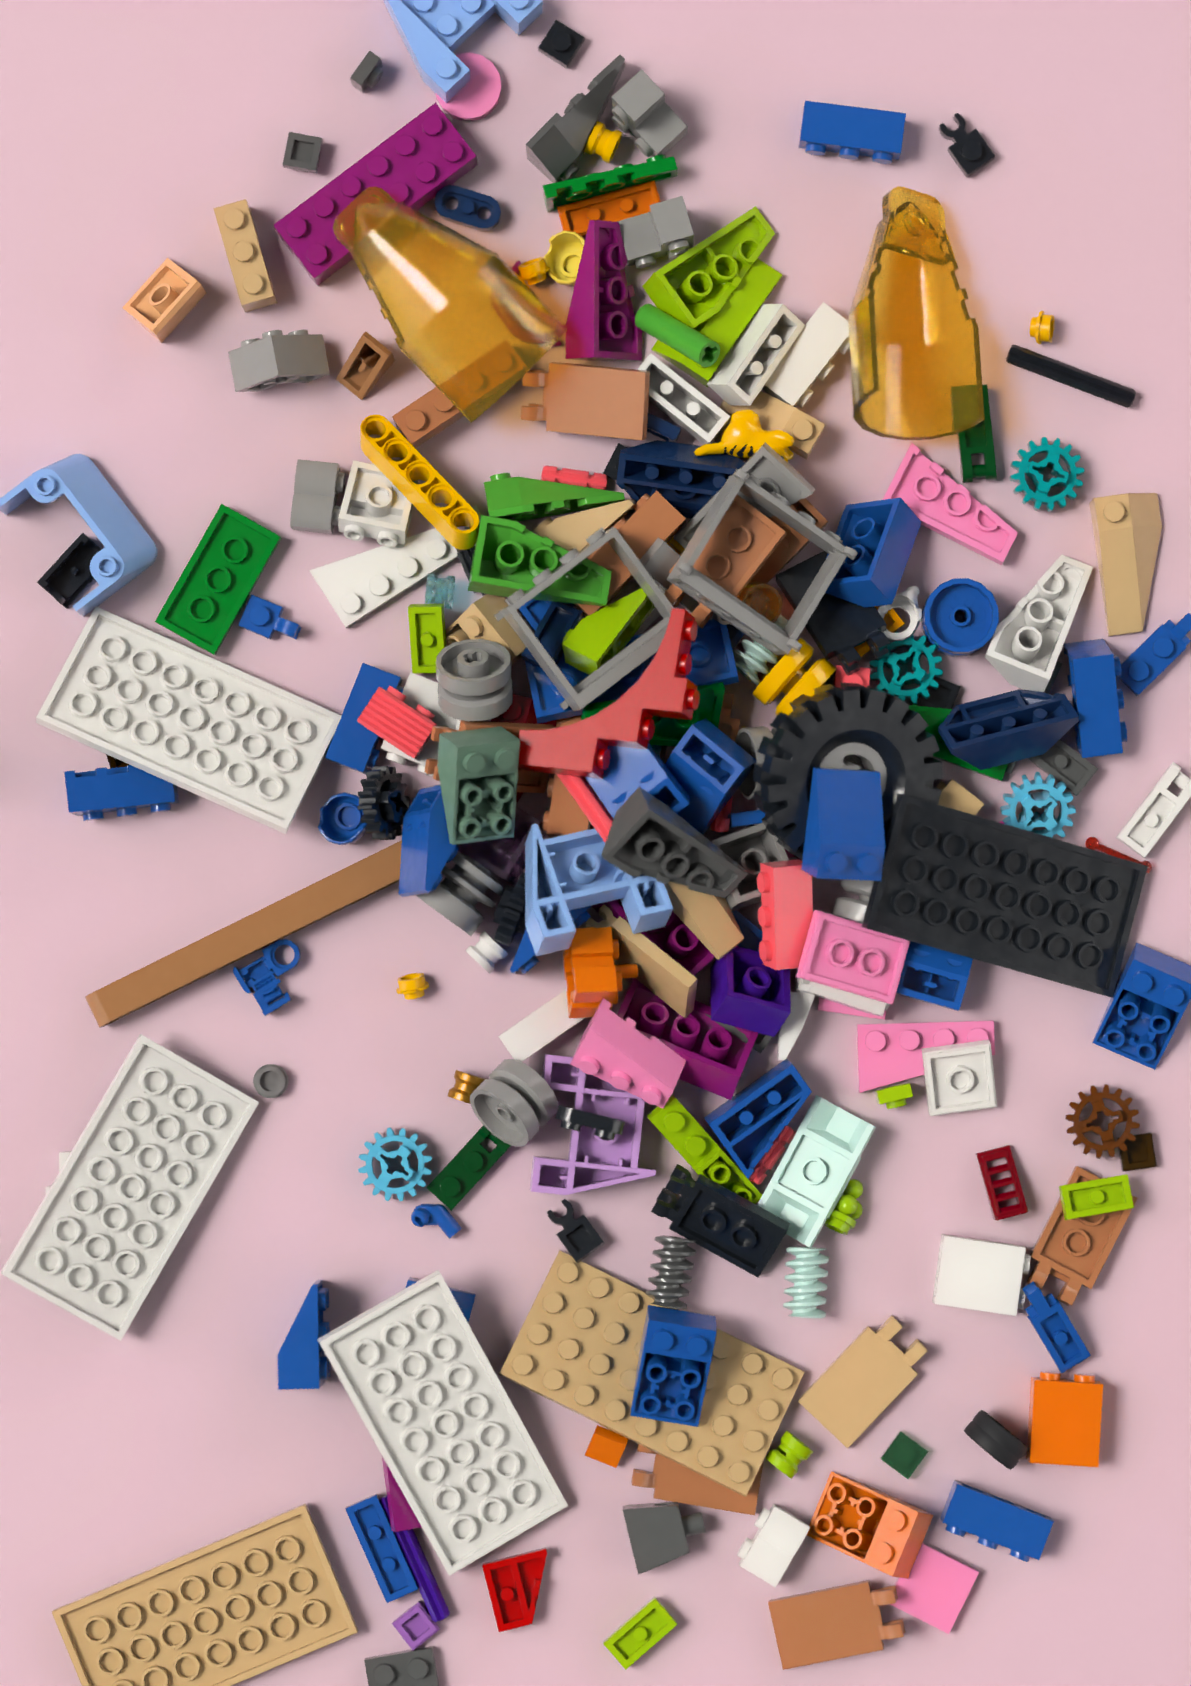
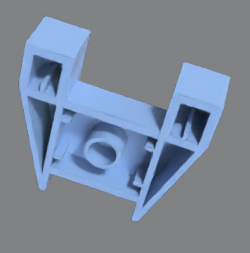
M383 0L422 80L445 103L470 81V69L453 52L488 18L496 13L519 36L543 13V0Z
M532 824L525 842V926L536 956L569 949L576 932L569 910L608 901L621 900L633 934L665 927L673 906L664 883L657 882V879L642 874L639 877L628 875L602 857L605 842L595 828L543 840L538 824Z

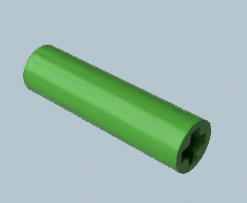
M645 304L637 311L635 315V325L637 328L703 367H710L717 361L720 355V346L717 342L652 304Z

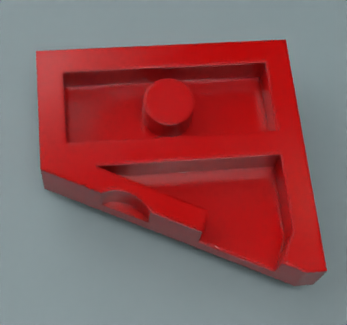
M546 1547L482 1564L499 1632L533 1623L547 1557Z

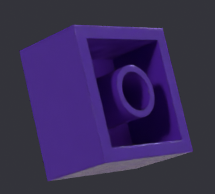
M736 946L720 960L716 959L710 968L711 1020L775 1037L791 1013L790 969L774 970L763 965L758 951Z

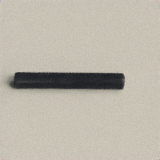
M1012 345L1006 357V361L1012 365L1126 408L1132 405L1136 395L1134 389L1018 345Z

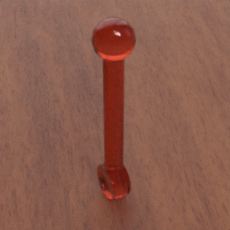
M1089 837L1085 841V847L1088 849H1097L1108 855L1148 866L1146 874L1152 870V864L1149 861L1144 860L1141 862L1104 846L1095 837Z

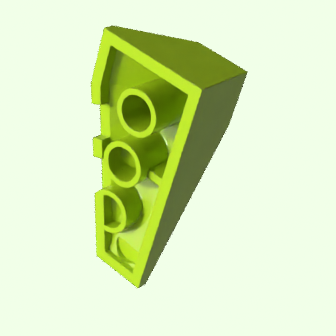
M755 206L654 272L642 287L657 308L694 329L721 310L732 292L742 281V278L773 238L775 232Z
M757 258L721 310L694 328V330L717 342L720 346V355L712 366L703 367L657 340L651 350L708 387L707 383L758 309L765 303L781 279L782 274Z

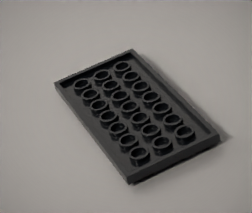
M897 794L885 838L881 881H874L862 928L1113 998L1148 866L911 796Z

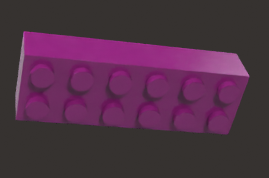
M435 102L273 226L276 233L318 286L435 198L441 188L452 185L478 165L477 156Z

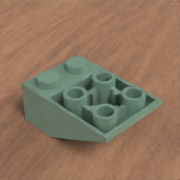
M501 726L439 733L437 767L449 841L452 845L514 837L520 739Z

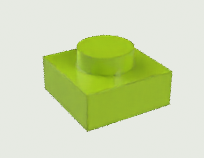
M910 1083L875 1090L877 1103L880 1105L886 1103L887 1109L907 1105L906 1098L913 1097Z

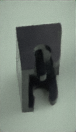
M82 533L37 583L67 609L94 580L90 572V562L101 548Z

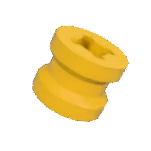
M598 121L592 130L584 152L589 155L597 154L602 157L604 162L610 163L620 144L623 132L608 130L604 123Z

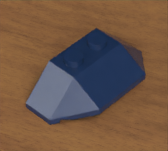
M655 440L620 451L616 484L621 489H624L636 502L646 493L651 497L655 491H658L685 518H692L719 491L729 476L733 475L735 470L740 469L746 462L727 453L696 456L694 451L700 446Z
M1018 689L956 705L944 722L939 725L938 732L952 755L980 770L1045 754L1078 722L1079 716L1065 694L1055 693L1053 696L1044 692Z

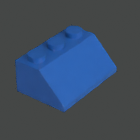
M901 497L845 506L835 534L841 537L842 545L851 547L858 554L854 560L848 556L846 557L825 593L862 607L893 604L922 523Z

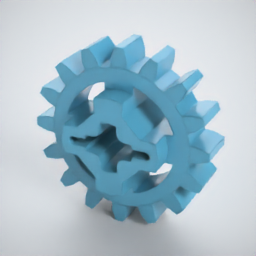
M1039 772L1035 773L1034 780L1029 781L1026 775H1022L1023 784L1020 786L1012 782L1010 785L1013 794H1003V799L1008 805L1000 807L1001 813L1008 816L1002 820L1004 824L1053 838L1055 834L1064 838L1066 835L1062 827L1064 825H1073L1072 819L1067 815L1076 813L1074 805L1067 804L1074 798L1071 792L1063 793L1066 789L1065 783L1061 781L1054 785L1055 778L1051 774L1048 775L1046 780H1042ZM1036 789H1043L1042 792H1034V793H1031V792H1030V791L1036 790ZM1019 801L1023 806V811L1018 815L1019 818L1016 819L1015 812ZM1060 801V813L1058 818H1056L1053 814V809L1058 805L1057 802ZM1035 805L1038 808L1043 807L1044 812L1042 814L1038 812L1033 813L1032 807ZM1034 827H1045L1042 830H1032Z
M390 1127L387 1128V1136L384 1138L379 1132L374 1134L377 1141L375 1144L368 1141L365 1142L364 1145L369 1150V1153L360 1154L359 1159L366 1161V1166L359 1168L358 1171L359 1173L368 1174V1178L363 1182L364 1186L371 1183L375 1185L373 1195H377L382 1190L385 1192L386 1201L390 1200L392 1194H397L398 1200L403 1201L404 1192L408 1191L414 1197L417 1195L414 1187L416 1184L421 1187L427 1185L425 1180L422 1179V1175L432 1174V1170L425 1167V1163L431 1161L432 1156L423 1155L422 1151L428 1145L423 1143L418 1146L416 1143L418 1139L417 1133L408 1138L406 1137V1128H401L399 1134L394 1135V1131ZM391 1141L403 1142L398 1150L388 1151L382 1147L383 1144ZM413 1150L418 1159L417 1171L410 1165L409 1155ZM384 1156L392 1159L401 1156V1165L405 1171L396 1170L393 1173L388 1170L390 1163ZM374 1157L381 1164L382 1173L378 1178L373 1170ZM403 1178L410 1182L401 1187L388 1186L392 1179Z

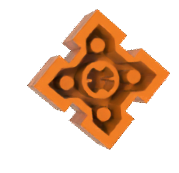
M611 927L575 928L576 932L570 947L563 952L569 1018L593 1017L603 998L611 1003L610 1010H612V1004H618V992L622 991V978L638 977L637 964L615 965V960L619 959L618 939H612Z

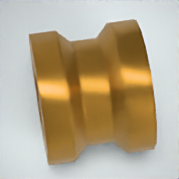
M456 1070L454 1074L455 1085L449 1089L447 1096L470 1104V1095L485 1079Z

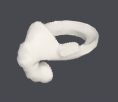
M910 586L904 592L895 595L893 604L882 605L878 608V612L883 619L885 614L892 608L904 609L910 616V624L905 631L892 633L886 629L883 632L889 640L902 641L911 637L916 631L919 622H921L922 609L918 605V595L920 592L917 586Z

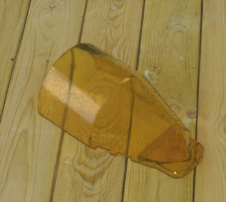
M897 186L887 192L882 199L883 219L877 224L849 312L848 336L853 419L862 429L880 437L899 440H929L960 433L985 420L979 328L976 319L969 316L965 304L968 295L965 288L960 289L955 271L959 268L946 232L945 214L942 205L931 195Z
M368 187L334 220L333 230L335 236L350 251L369 290L374 291L382 307L380 311L384 319H388L397 336L395 340L399 348L471 423L523 377L568 329L557 315L496 252L402 202H396L382 188Z

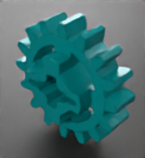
M1046 437L1041 438L1040 446H1037L1033 441L1028 442L1029 452L1022 449L1017 452L1021 462L1013 461L1011 463V467L1018 470L1017 473L1009 477L1010 481L1018 482L1019 484L1013 490L1014 494L1023 492L1025 496L1022 503L1025 505L1030 500L1034 501V510L1036 511L1042 504H1046L1047 511L1052 512L1056 502L1061 508H1064L1067 505L1065 497L1074 500L1077 496L1072 488H1081L1083 486V482L1076 479L1077 476L1085 472L1084 468L1076 467L1075 465L1080 460V455L1071 457L1069 452L1072 446L1069 444L1064 449L1060 448L1059 438H1056L1052 445H1048ZM1047 453L1044 460L1038 463L1034 461L1029 462L1033 456ZM1059 457L1066 463L1069 472L1063 471L1058 462ZM1045 467L1051 468L1050 474L1055 476V478L1052 477L1048 482L1043 481V474L1039 473ZM1025 477L1031 478L1036 487L1034 492L1027 485ZM1056 486L1060 488L1065 487L1061 493L1047 496L1050 489Z
M913 634L905 640L890 642V646L887 647L889 655L878 661L872 660L869 663L870 667L877 669V672L870 675L871 681H880L876 689L886 690L888 694L899 697L904 702L905 698H910L913 705H917V696L919 695L929 699L930 695L927 689L929 687L938 689L939 684L934 680V677H941L943 675L942 670L935 668V665L942 662L941 656L933 657L932 655L937 649L936 645L933 644L926 647V636L923 635L916 641ZM900 647H910L908 652L902 654L892 652ZM922 654L928 661L929 674L920 667L919 660ZM913 657L912 670L914 673L907 672L900 679V667L898 664L905 665ZM884 664L892 669L893 678L890 684L883 673ZM916 683L921 685L913 690H902L904 685Z

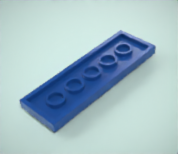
M714 619L709 620L703 629L697 625V636L695 641H691L689 653L692 657V668L690 674L686 675V678L697 686L723 682L724 685L738 683V672L727 625H723ZM643 634L634 635L625 647ZM656 653L589 704L619 699L639 680L654 659ZM564 654L557 664L572 687L589 676L565 663ZM525 661L538 724L582 715L583 708L573 711L569 706L563 710L559 704L565 699L544 670Z

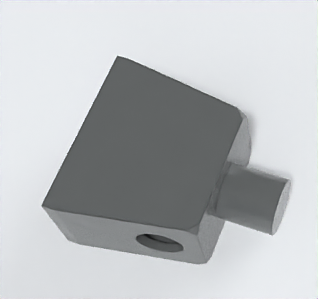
M678 1502L623 1506V1514L638 1574L689 1553L686 1537L706 1532L702 1513L699 1512L681 1517Z

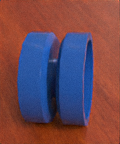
M969 578L951 579L940 584L927 598L922 609L921 629L926 636L927 642L931 645L935 644L938 652L951 657L967 656L979 651L994 635L999 622L998 605L993 594L983 584ZM959 611L965 613L963 618L965 622H957L954 614H957Z

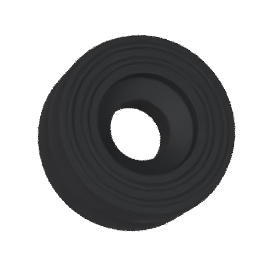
M980 1410L975 1415L974 1419L964 1430L966 1435L1010 1470L1016 1466L1019 1459L1028 1450L1022 1441L983 1410Z

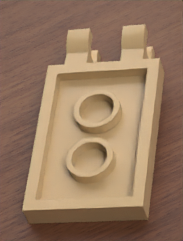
M603 904L599 908V916L605 921L602 920L600 923H597L592 918H589L585 923V928L611 927L612 939H618L619 959L615 960L618 965L637 964L638 977L636 979L682 1017L686 1018L694 1010L698 979L643 934H633L629 923L620 916L615 918L612 911Z
M892 1315L876 1332L867 1326L798 1399V1402L847 1449L918 1375L911 1366L928 1351L917 1339L904 1353L892 1343L890 1339L903 1327Z

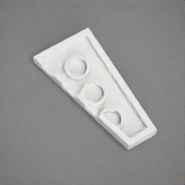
M434 528L407 537L405 545L397 543L395 547L391 548L380 546L309 571L347 629L458 558L457 553L459 552Z

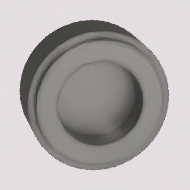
M276 1064L264 1065L254 1075V1088L258 1094L265 1098L278 1097L285 1092L288 1086L287 1073Z

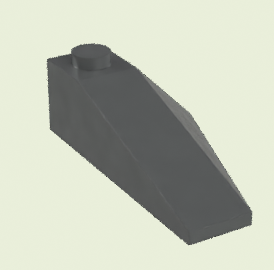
M621 55L617 56L590 82L587 88L590 90L589 93L586 95L583 93L576 94L570 100L563 117L556 113L526 143L527 159L552 183L572 179L580 168L577 165L581 161L592 130L600 120L625 68V58Z
M638 787L616 811L602 851V857L628 875L639 877L642 874L657 879V882L668 884L669 881L687 885L689 890L726 898L748 875L747 871L665 803L641 787Z

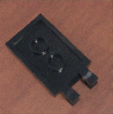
M823 551L776 575V583L794 610H796L828 555L827 552ZM827 593L823 595L805 627L826 660L836 656L845 673L849 676L860 670L857 662L861 661V657L854 647L866 642L877 661L889 655L887 647L890 646V641L883 633L886 631L887 624L875 606L862 607Z
M677 1164L666 1187L662 1189L651 1212L671 1220L672 1222L668 1229L687 1239L697 1241L694 1243L759 1278L787 1233L790 1223L701 1174L695 1181L687 1169ZM673 1193H676V1194H680V1195H681V1197L679 1198V1200L677 1199V1197H676Z

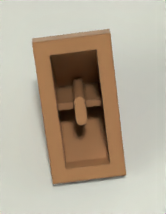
M365 332L348 357L336 380L362 400L394 363L393 353L368 332Z

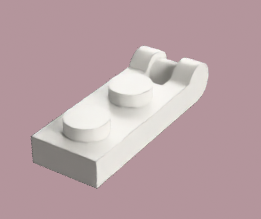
M1175 762L1168 767L1161 779L1116 837L1142 858L1147 856L1191 797V778L1180 771L1182 768ZM1172 782L1182 789L1178 796L1167 790Z

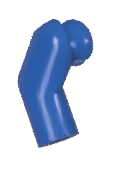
M421 1204L416 1206L411 1214V1221L415 1226L438 1225L449 1239L462 1229L445 1206L441 1204Z

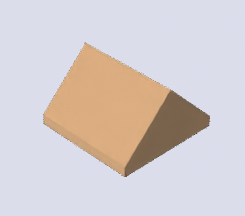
M167 258L122 308L162 343L207 293L198 280Z

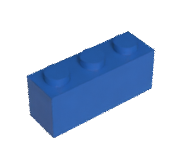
M805 101L798 148L805 149V153L811 155H825V151L839 153V157L843 159L856 160L859 159V156L872 157L873 162L891 164L893 160H899L901 155L906 113Z
M362 663L325 757L327 760L362 774H366L368 768L372 769V767L376 766L381 752L376 749L380 737L359 724L357 719L378 687L386 691L391 686L402 693L404 687L401 686L403 681L401 677Z
M956 1480L953 1482L940 1517L942 1523L947 1524L945 1530L961 1537H965L966 1532L979 1537L978 1543L997 1550L998 1544L1011 1549L1009 1555L1029 1562L1030 1557L1037 1560L1040 1559L1054 1523L1049 1516Z

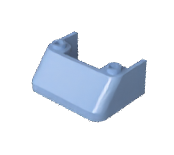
M73 454L34 472L1 497L0 511L8 515L31 496L40 503L48 504L65 494L104 545V548L96 553L90 562V572L99 586L73 605L76 612L84 617L95 606H99L155 562L158 551L154 541L92 460L83 454Z

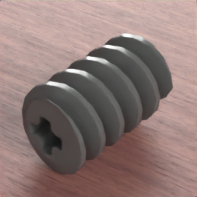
M657 1236L655 1241L663 1245V1249L653 1250L652 1254L660 1258L661 1262L651 1264L650 1268L657 1271L659 1275L648 1277V1282L657 1287L654 1290L646 1291L645 1295L654 1299V1303H652L654 1305L687 1309V1304L679 1300V1298L689 1296V1290L682 1287L681 1284L691 1282L692 1277L683 1271L693 1269L694 1264L685 1259V1257L696 1255V1250L688 1246V1243L697 1241L674 1236Z

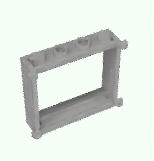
M736 469L734 474L727 479L667 580L773 654L785 655L790 652L791 648L799 652L802 645L796 641L846 557L848 556L854 560L858 553L851 547L842 545L843 541L837 534L828 530L824 532L815 526L816 520L802 511L797 513L787 506L789 501L775 492L770 494L760 487L762 483L758 478L740 469ZM738 491L745 494L829 554L784 630L693 568V565Z
M602 527L586 539L589 543L587 547L580 552L574 548L559 559L562 564L553 572L547 568L532 579L535 586L527 592H524L522 588L514 592L505 600L508 606L494 615L497 621L505 617L565 700L559 704L563 710L569 706L573 711L581 710L656 653L665 636L671 610L674 608L616 527H611L607 531ZM608 542L664 619L572 687L519 615L517 609Z

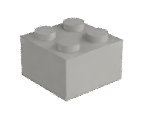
M764 823L711 841L748 873L725 898L732 912L761 901V893L757 887L760 863L789 860L785 849L776 842L778 838L768 832Z

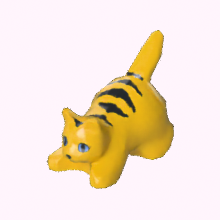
M742 409L731 415L730 424L724 430L719 443L704 444L695 449L694 455L704 456L727 453L737 458H751L766 442L788 463L794 457L793 452L788 447L792 446L795 440L791 435L781 430H763L759 416L750 409Z

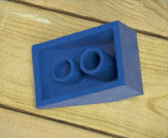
M813 767L801 870L815 878L881 881L885 838L880 772Z

